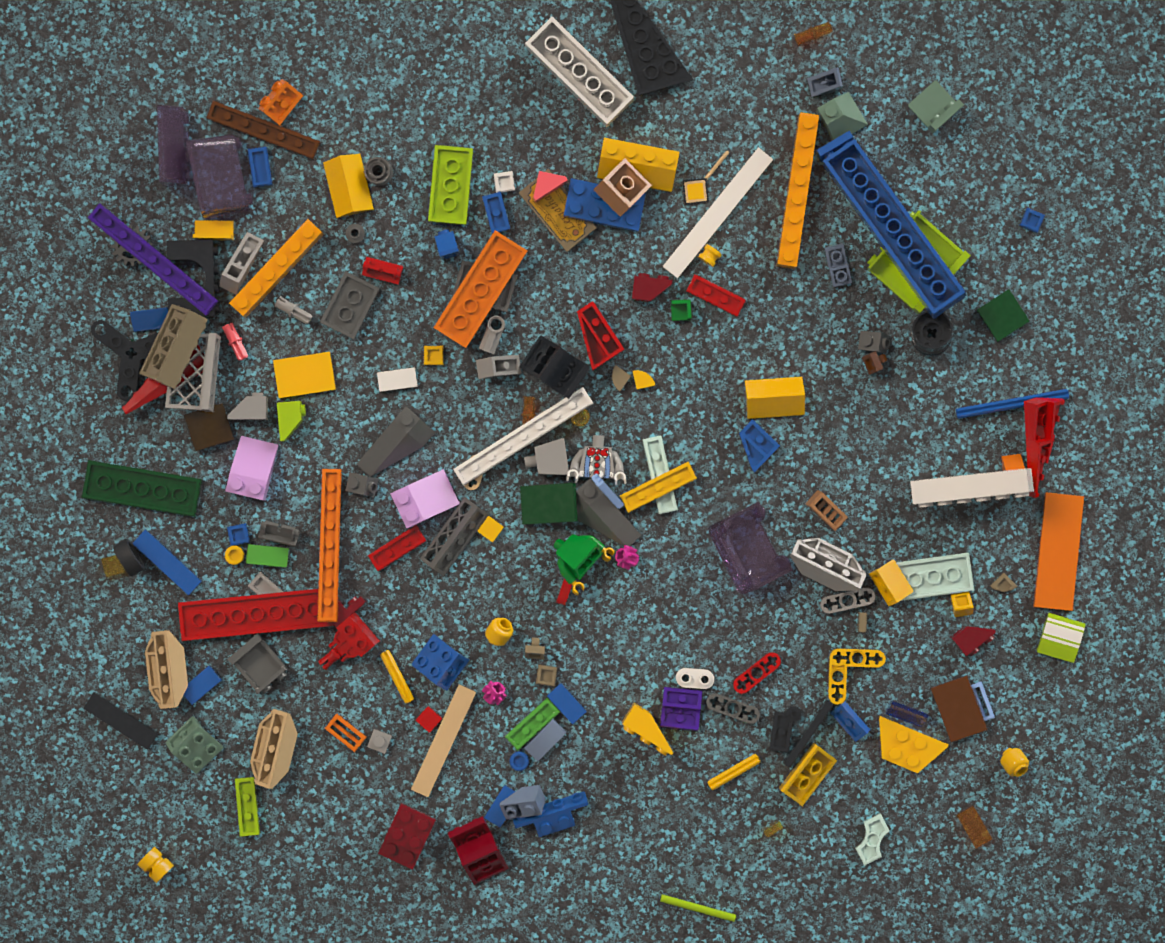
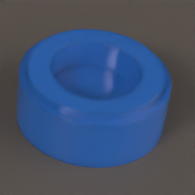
M522 751L514 752L510 757L511 767L516 771H522L527 768L529 764L527 754Z

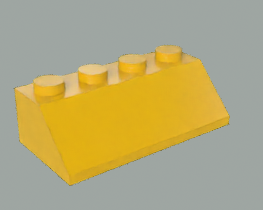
M604 138L597 178L604 179L625 158L652 185L651 189L672 192L679 152Z

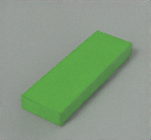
M547 697L505 737L518 751L560 711Z

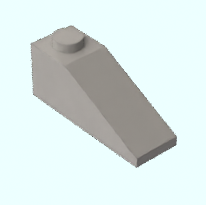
M248 232L245 234L221 274L219 287L237 295L264 243L263 239Z

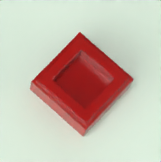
M427 706L415 721L430 733L442 720V717L430 706Z

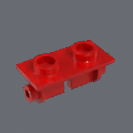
M366 257L362 267V276L399 285L403 266Z

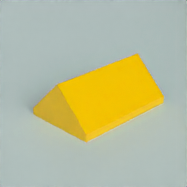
M361 154L340 155L323 162L336 218L374 210L367 179L364 174Z
M802 377L745 381L747 419L805 415V391Z
M813 742L780 785L779 789L803 806L837 760Z

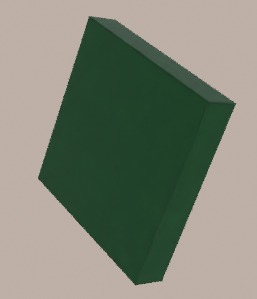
M1010 289L976 310L996 342L1030 321Z

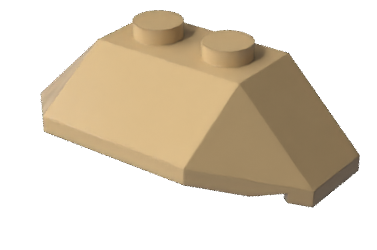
M169 630L152 632L145 650L149 690L154 699L159 703L160 709L178 707L188 687L184 647Z
M273 709L259 724L250 760L256 785L273 789L289 772L298 735L290 713Z

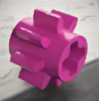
M624 545V548L618 549L615 555V559L618 562L617 566L627 570L636 566L639 561V555L636 553L637 549Z
M490 681L482 689V692L485 693L483 699L490 705L496 703L498 706L507 697L504 694L506 688L499 682L493 683Z

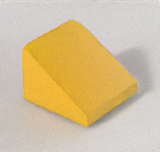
M969 591L950 595L954 617L973 614L974 607Z

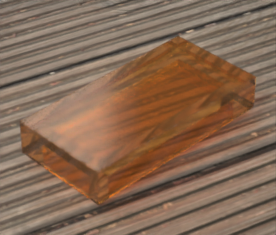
M973 805L956 814L975 849L992 840Z

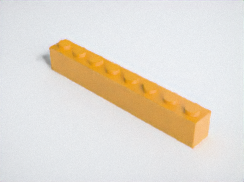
M800 112L798 116L776 264L778 267L796 269L819 115Z

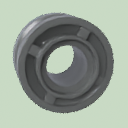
M371 158L364 168L365 177L374 185L384 186L393 178V167L384 158ZM378 167H382V168H383L382 174L379 175V176H376V175H375V170H376Z

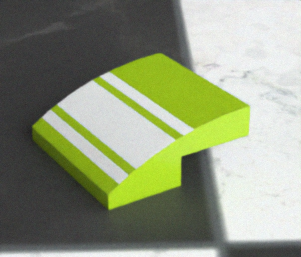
M1048 613L1037 652L1074 663L1084 633L1085 623Z

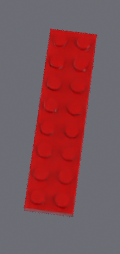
M318 589L178 603L181 641L335 626L334 622L317 621Z

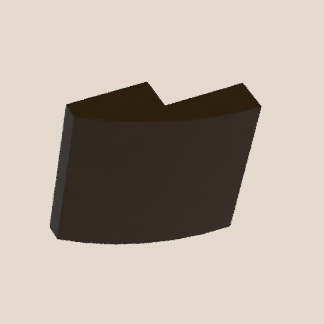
M223 403L214 405L213 412L194 411L183 415L195 452L234 440Z

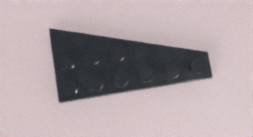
M610 0L638 97L693 81L692 76L685 69L683 63L678 59L669 43L652 22L638 0Z

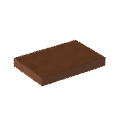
M968 675L931 687L951 742L988 729Z

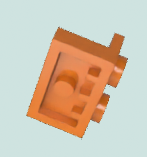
M283 79L273 84L271 93L263 97L258 108L278 125H281L303 97L299 91Z

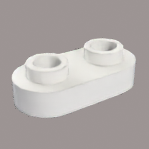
M682 668L676 674V681L681 687L708 689L714 683V676L706 669ZM684 674L689 675V680L686 682L682 680ZM707 676L708 682L703 683L701 678Z

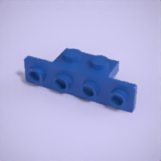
M584 791L574 793L571 796L544 804L542 815L513 818L514 826L519 828L534 823L539 837L576 826L571 811L588 805L586 793Z

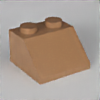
M624 158L593 190L621 217L652 185Z

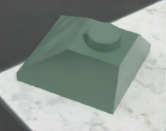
M849 92L830 100L815 111L819 115V119L832 141L848 131L853 134L868 125Z

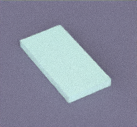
M969 552L896 562L913 589V593L901 601L974 591Z

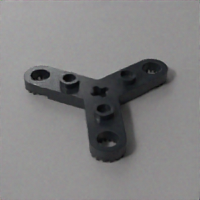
M98 320L92 324L91 333L97 340L121 357L117 395L121 400L129 401L137 391L140 362L142 359L147 358L158 332L132 342L106 321ZM99 324H103L106 327L104 335H98L95 331L96 326ZM131 348H134V352H137V356H133V359L126 355V352L130 351ZM124 386H129L132 389V394L129 397H125L121 393V389Z

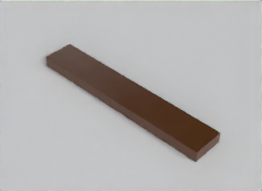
M212 101L206 117L210 121L313 160L320 145L318 140L216 101Z

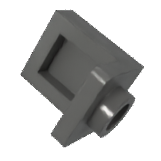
M860 331L858 350L887 353V349L890 346L889 335L881 332Z
M349 472L345 491L374 497L378 488V479Z

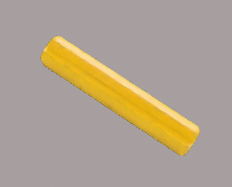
M389 650L382 652L380 656L404 703L413 701L414 697Z
M753 754L709 780L708 785L711 790L717 789L760 763L758 756Z

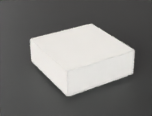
M513 171L494 174L496 193L515 191Z

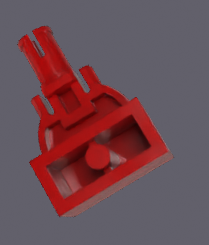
M355 612L336 627L338 631L329 647H333L336 643L337 645L318 662L322 665L328 660L322 666L323 669L327 670L344 654L346 655L341 659L342 662H345L348 658L362 657L380 641Z

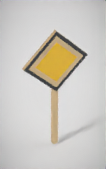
M728 151L722 155L704 178L682 180L685 205L709 202L707 180L729 154Z

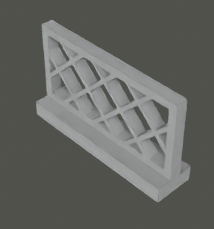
M201 333L199 338H206V344L200 351L196 347L197 353L189 361L195 372L188 378L182 373L181 376L185 381L173 391L172 388L167 386L165 408L213 412L221 336L216 333ZM200 355L204 359V364L197 369L192 361ZM198 374L202 378V384L195 388L190 380ZM188 383L194 391L185 397L180 392V389ZM178 392L183 400L178 404H171V397ZM194 394L200 397L199 406H192L188 401Z

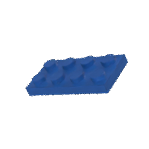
M570 179L563 217L634 232L639 231L646 194H643L620 217L593 190L598 184Z

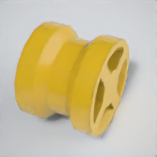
M706 244L704 252L700 253L698 258L707 265L714 267L715 261L722 254Z

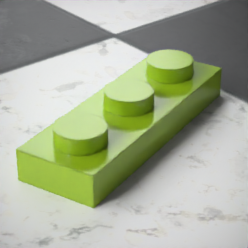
M255 777L235 778L240 837L260 834Z

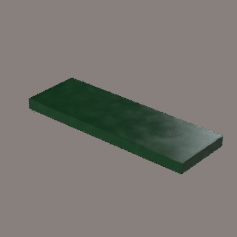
M88 460L82 498L196 517L202 479Z

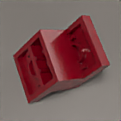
M401 803L378 854L413 870L436 819Z
M483 816L447 832L456 848L463 868L474 885L509 869L499 850L496 839Z

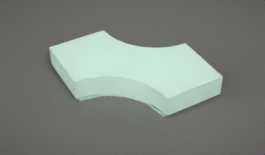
M881 813L863 822L865 825V836L861 844L855 849L864 866L881 857L880 842L883 836L890 831Z

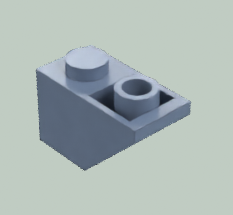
M540 785L521 787L503 800L499 806L505 819L542 815L546 798Z

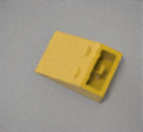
M633 703L622 721L624 730L632 735L634 733L639 734L641 741L648 745L653 743L657 746L656 750L665 756L668 753L672 755L673 751L651 713Z

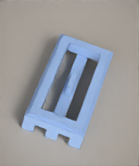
M597 473L591 477L598 488L617 508L620 509L624 505Z
M982 682L972 684L971 686L984 720L987 721L995 718ZM977 687L980 689L989 716L985 715L976 691Z

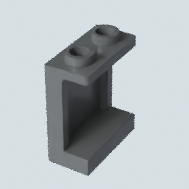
M256 634L227 659L255 689L256 694L260 692L265 694L272 688L270 684L274 680L279 682L287 675L285 671L288 667L260 634Z

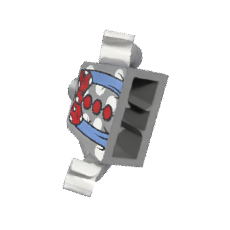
M593 435L592 446H585L584 449H580L572 459L567 473V481L569 477H574L575 483H577L578 477L591 478L597 473L600 478L615 479V485H618L617 481L619 479L624 480V484H626V475L624 474L623 462L618 453L613 451L611 447H604V436Z

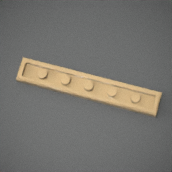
M460 684L458 685L411 790L429 797L474 699L475 691Z

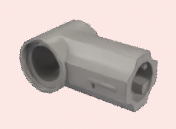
M493 316L489 319L479 349L495 354L505 328L503 318ZM494 319H499L502 322V327L499 330H494L491 327V322Z

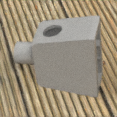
M564 438L534 447L535 455L524 457L526 468L537 467L538 474L567 475L569 471Z

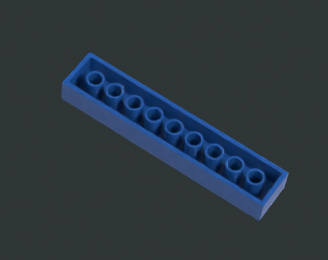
M855 139L823 160L826 171L933 319L966 297L965 290Z

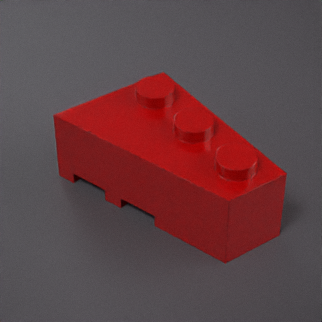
M594 301L577 311L591 369L594 371L622 353L625 349Z

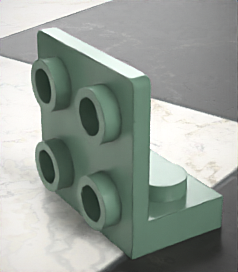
M935 80L910 102L908 107L933 134L959 111L964 104L959 99L955 101Z
M194 716L165 742L170 752L196 774L223 749L222 744L205 731Z

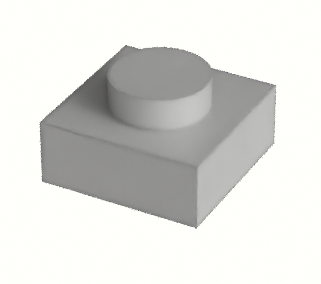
M374 729L367 747L385 754L392 735Z

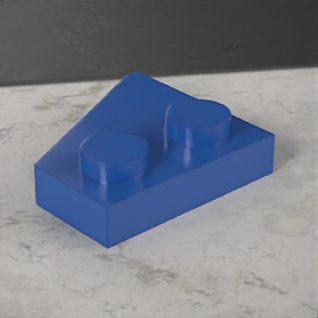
M753 419L739 433L753 472H756L780 446Z

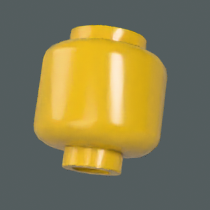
M495 618L486 628L485 636L492 645H505L513 635L512 624L506 618Z
M1019 748L1006 749L1000 760L1001 765L1010 776L1020 777L1028 771L1029 760Z

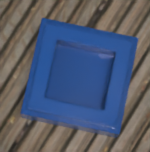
M1026 208L1019 226L1038 233L1045 215Z
M247 523L227 527L231 546L250 542Z

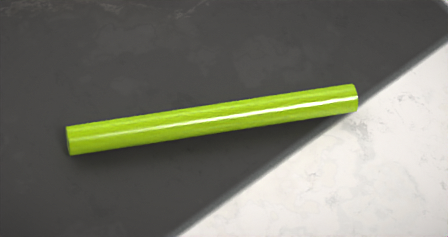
M662 894L660 902L734 922L736 914Z

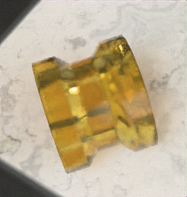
M586 409L571 418L574 425L582 427L589 422L590 415Z

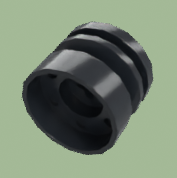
M924 311L917 316L913 323L911 338L913 346L919 353L932 357L938 356L947 350L953 333L952 322L949 317L942 313L933 319L928 311ZM928 333H930L931 335L935 334V338H928Z

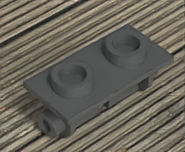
M268 520L261 522L258 538L296 546L300 535L296 527L282 525V528H280L278 523L269 522Z

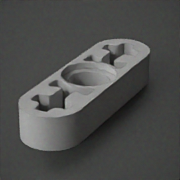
M861 588L857 591H847L826 596L820 601V608L823 612L830 614L870 605L875 600V593L870 588ZM864 591L871 594L868 602L865 599L858 600L860 604L856 605L857 599L854 593L858 592L857 596L864 595ZM845 595H850L853 598V603L850 606H845L842 603V598ZM835 597H839L841 608L838 609V605L831 606V610H828L826 607L824 608L826 600L829 599L830 602H836Z

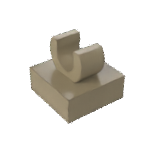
M532 638V645H526L525 658L544 660L545 647L539 646L540 638Z

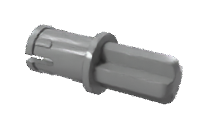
M281 296L275 303V307L289 314L290 318L293 316L305 324H308L312 319V315L299 308L298 304H293Z

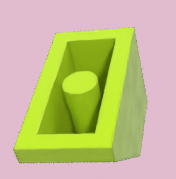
M301 401L277 403L281 442L288 440L303 422V416H306V407L302 405Z

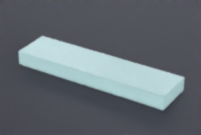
M661 435L643 439L652 480L668 472L669 468ZM674 490L656 499L659 514L678 510Z

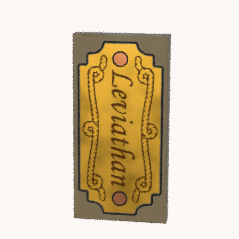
M537 178L519 192V195L566 252L570 251L597 229L591 222L563 217L568 194L563 186L536 203L533 197Z

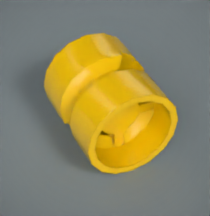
M153 847L137 864L144 872H149V877L155 883L174 866L167 858H162V853L156 847Z

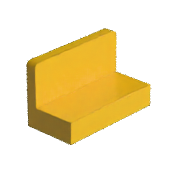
M195 220L193 239L234 241V221Z
M891 560L869 573L888 606L898 603L913 593L912 587L895 560Z

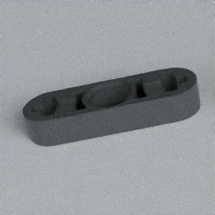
M712 693L706 699L709 709L746 723H756L760 718V712L756 707L718 693ZM716 696L719 702L724 703V699L728 700L724 705V711L720 710L722 708L720 705L712 707L710 699H714ZM730 703L738 705L737 713L731 714L728 712L727 707ZM742 706H746L744 711L750 712L751 709L754 710L756 718L748 720V716L742 714V718L738 717L742 711Z

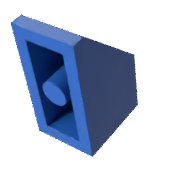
M449 229L438 232L437 236H434L441 260L460 255L453 231L449 232Z

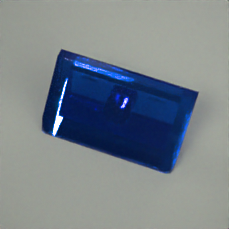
M890 701L886 711L887 715L922 727L928 718V714L895 701Z

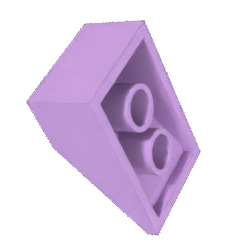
M241 436L225 491L266 500L279 445Z
M444 469L391 493L392 499L407 529L460 504Z

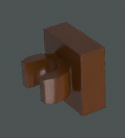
M876 351L862 357L869 375L884 369L882 363L888 361L885 354L878 356Z

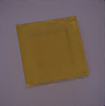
M116 555L101 559L106 577L125 573V569Z
M777 820L762 830L765 836L769 837L782 830L783 826Z

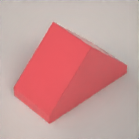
M539 171L533 197L535 203L568 183V179L565 176Z

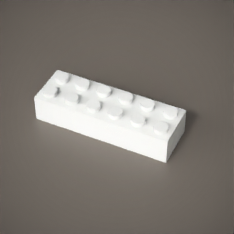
M553 17L525 43V48L606 127L634 101V96Z
M1032 469L910 481L913 504H918L919 508L933 506V502H937L939 506L952 504V500H957L958 504L972 502L971 498H976L977 502L991 500L990 496H995L996 499L1010 498V494H1015V497L1029 496V492H1034Z

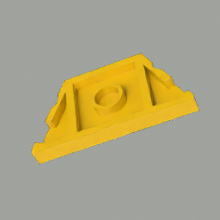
M879 716L881 758L908 770L919 773L949 745Z

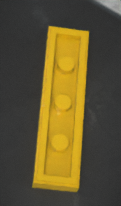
M688 461L620 495L629 513L697 478Z

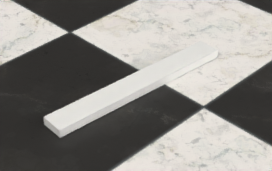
M759 147L666 261L663 265L664 269L678 279L773 161L769 155Z
M584 387L575 391L569 399L564 398L453 470L464 486L594 403Z

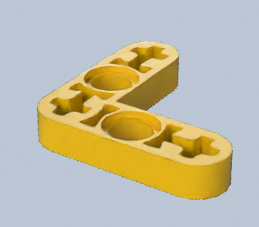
M838 648L832 650L829 655L828 699L837 705L845 701L847 666L881 667L886 660L884 653L879 650ZM837 652H840V655L847 656L846 652H850L848 657L849 664L846 663V659H840V663H837L836 659H833V655H837ZM859 652L862 654L863 660L860 663L853 662L852 656L854 653ZM869 652V657H874L875 653H878L882 660L878 661V664H875L873 660H868L869 664H865L867 659L865 653ZM835 671H840L843 674V679L840 682H835L832 679ZM832 684H843V688L839 687V693L842 694V697L838 701H835V698L832 697V694L836 692V687L832 688Z

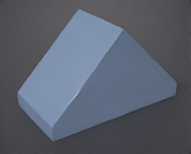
M839 68L807 78L812 97L840 91L843 87Z

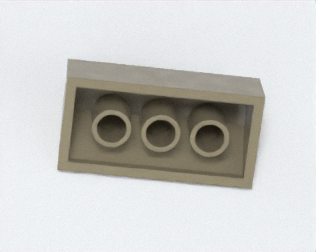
M172 304L139 374L175 389L181 381L184 369L189 364V358L193 350L198 345V339L205 330L208 319L191 310Z

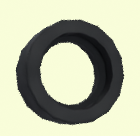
M128 539L113 545L118 560L131 577L145 569L142 559Z

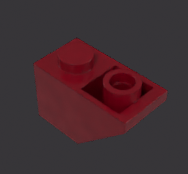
M638 273V276H634L632 300L652 302L672 286L673 280H669V276L658 275L657 278H650V274Z
M963 626L950 639L964 656L970 655L971 657L980 650L978 647L981 644L985 643L986 645L995 638L993 635L996 631L990 628Z

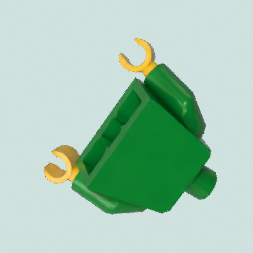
M573 534L566 541L557 539L554 543V548L557 550L556 556L558 558L557 566L568 584L573 585L572 592L575 595H579L575 589L576 586H580L584 591V584L577 582L576 579L580 580L601 555L602 559L606 562L611 560L606 553L614 555L612 548H605V545L592 535L577 536Z

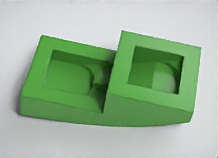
M248 544L246 563L287 567L289 548Z

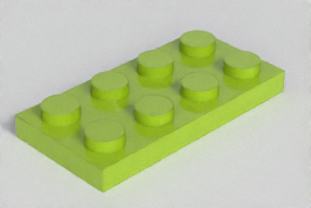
M435 145L428 222L467 225L473 148Z

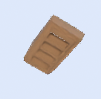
M819 490L806 502V505L834 531L848 518ZM827 503L828 506L820 512V509ZM831 509H833L834 511L828 517H826L828 512ZM839 514L840 516L832 523L831 520Z

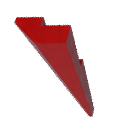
M193 350L190 358L197 353L196 350ZM199 355L192 363L199 369L204 364V359ZM189 364L184 369L183 374L188 378L195 370ZM182 376L180 383L176 387H178L181 383L185 381V379ZM147 378L126 405L122 406V410L125 414L132 412L165 394L167 386Z
M1032 398L1024 401L1027 469H1032L1034 492H1029L1030 497H1039L1038 485L1045 476L1042 474L1044 463L1048 464L1055 439L1054 426L1060 420L1058 412L1060 405H1064L1065 399Z

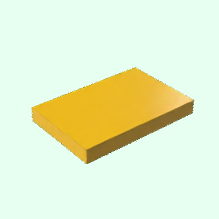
M330 352L273 360L279 399L336 390Z

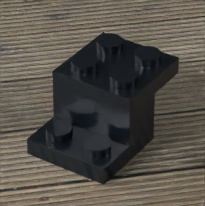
M541 335L519 366L568 399L575 392L590 368L586 363L575 358L566 350Z

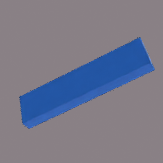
M147 529L132 543L187 595H190L202 582Z

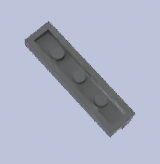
M464 497L420 560L444 576L489 514ZM469 504L471 508L466 514H463V510ZM458 521V526L452 530V525ZM447 537L445 544L441 545V540ZM436 552L434 559L430 562L428 558L432 553Z

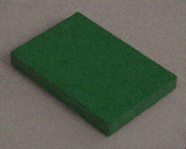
M576 483L520 486L522 525L578 521Z

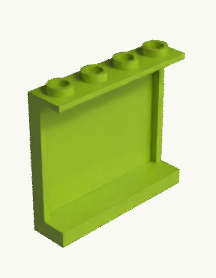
M920 210L916 213L912 211L909 215L954 275L971 255L966 251L963 252L920 214ZM880 247L879 249L882 252L878 256L874 254L867 262L869 264L867 270L914 312L919 314L925 308L883 248Z

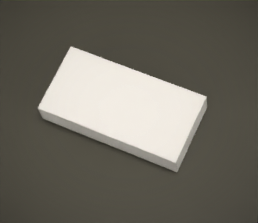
M415 367L377 373L379 392L418 387Z

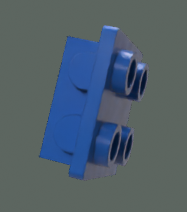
M433 634L412 662V666L435 685L447 691L469 662V659Z

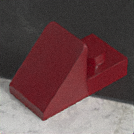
M355 596L347 603L349 607L346 608L338 598L337 622H334L335 627H338L367 601L362 596L359 598Z

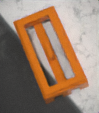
M338 713L325 727L329 733L353 752L367 738V736ZM338 719L346 727H348L355 734H357L361 739L358 740L357 738H355L352 734H350L347 730H345L335 721ZM332 725L354 741L356 745L353 746L330 727Z

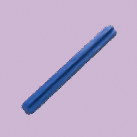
M1067 389L958 408L956 409V416L960 419L1024 407V401L1032 398H1061L1066 400L1069 399V392Z

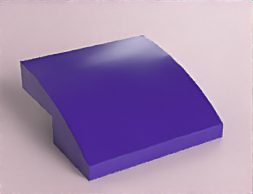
M664 687L660 728L698 732L702 691Z

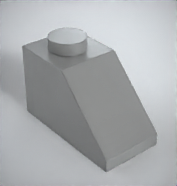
M519 355L495 356L476 360L478 379L522 374L519 367Z
M252 393V396H246L227 415V419L268 420V397L263 396V393Z

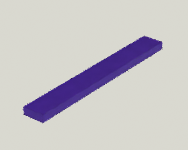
M99 203L87 217L206 316L219 302L102 204Z

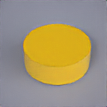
M230 546L225 551V559L229 564L238 565L244 560V551L239 546Z

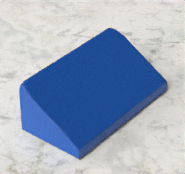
M168 307L130 312L133 331L160 329L168 313Z

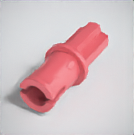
M230 323V325L223 326L222 330L229 341L228 345L232 347L239 361L246 359L248 354L241 342L243 339L239 337L234 324Z

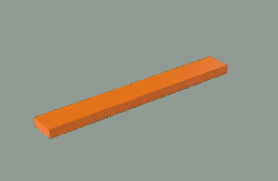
M322 469L318 622H337L341 469Z

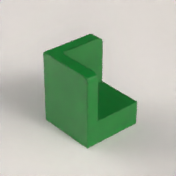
M691 299L671 300L672 321H689L692 319Z

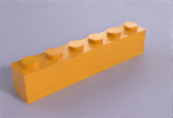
M307 219L229 304L246 318L324 234Z

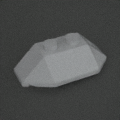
M820 538L797 540L790 555L802 575L835 591L860 590L866 577V572L862 570L852 554Z

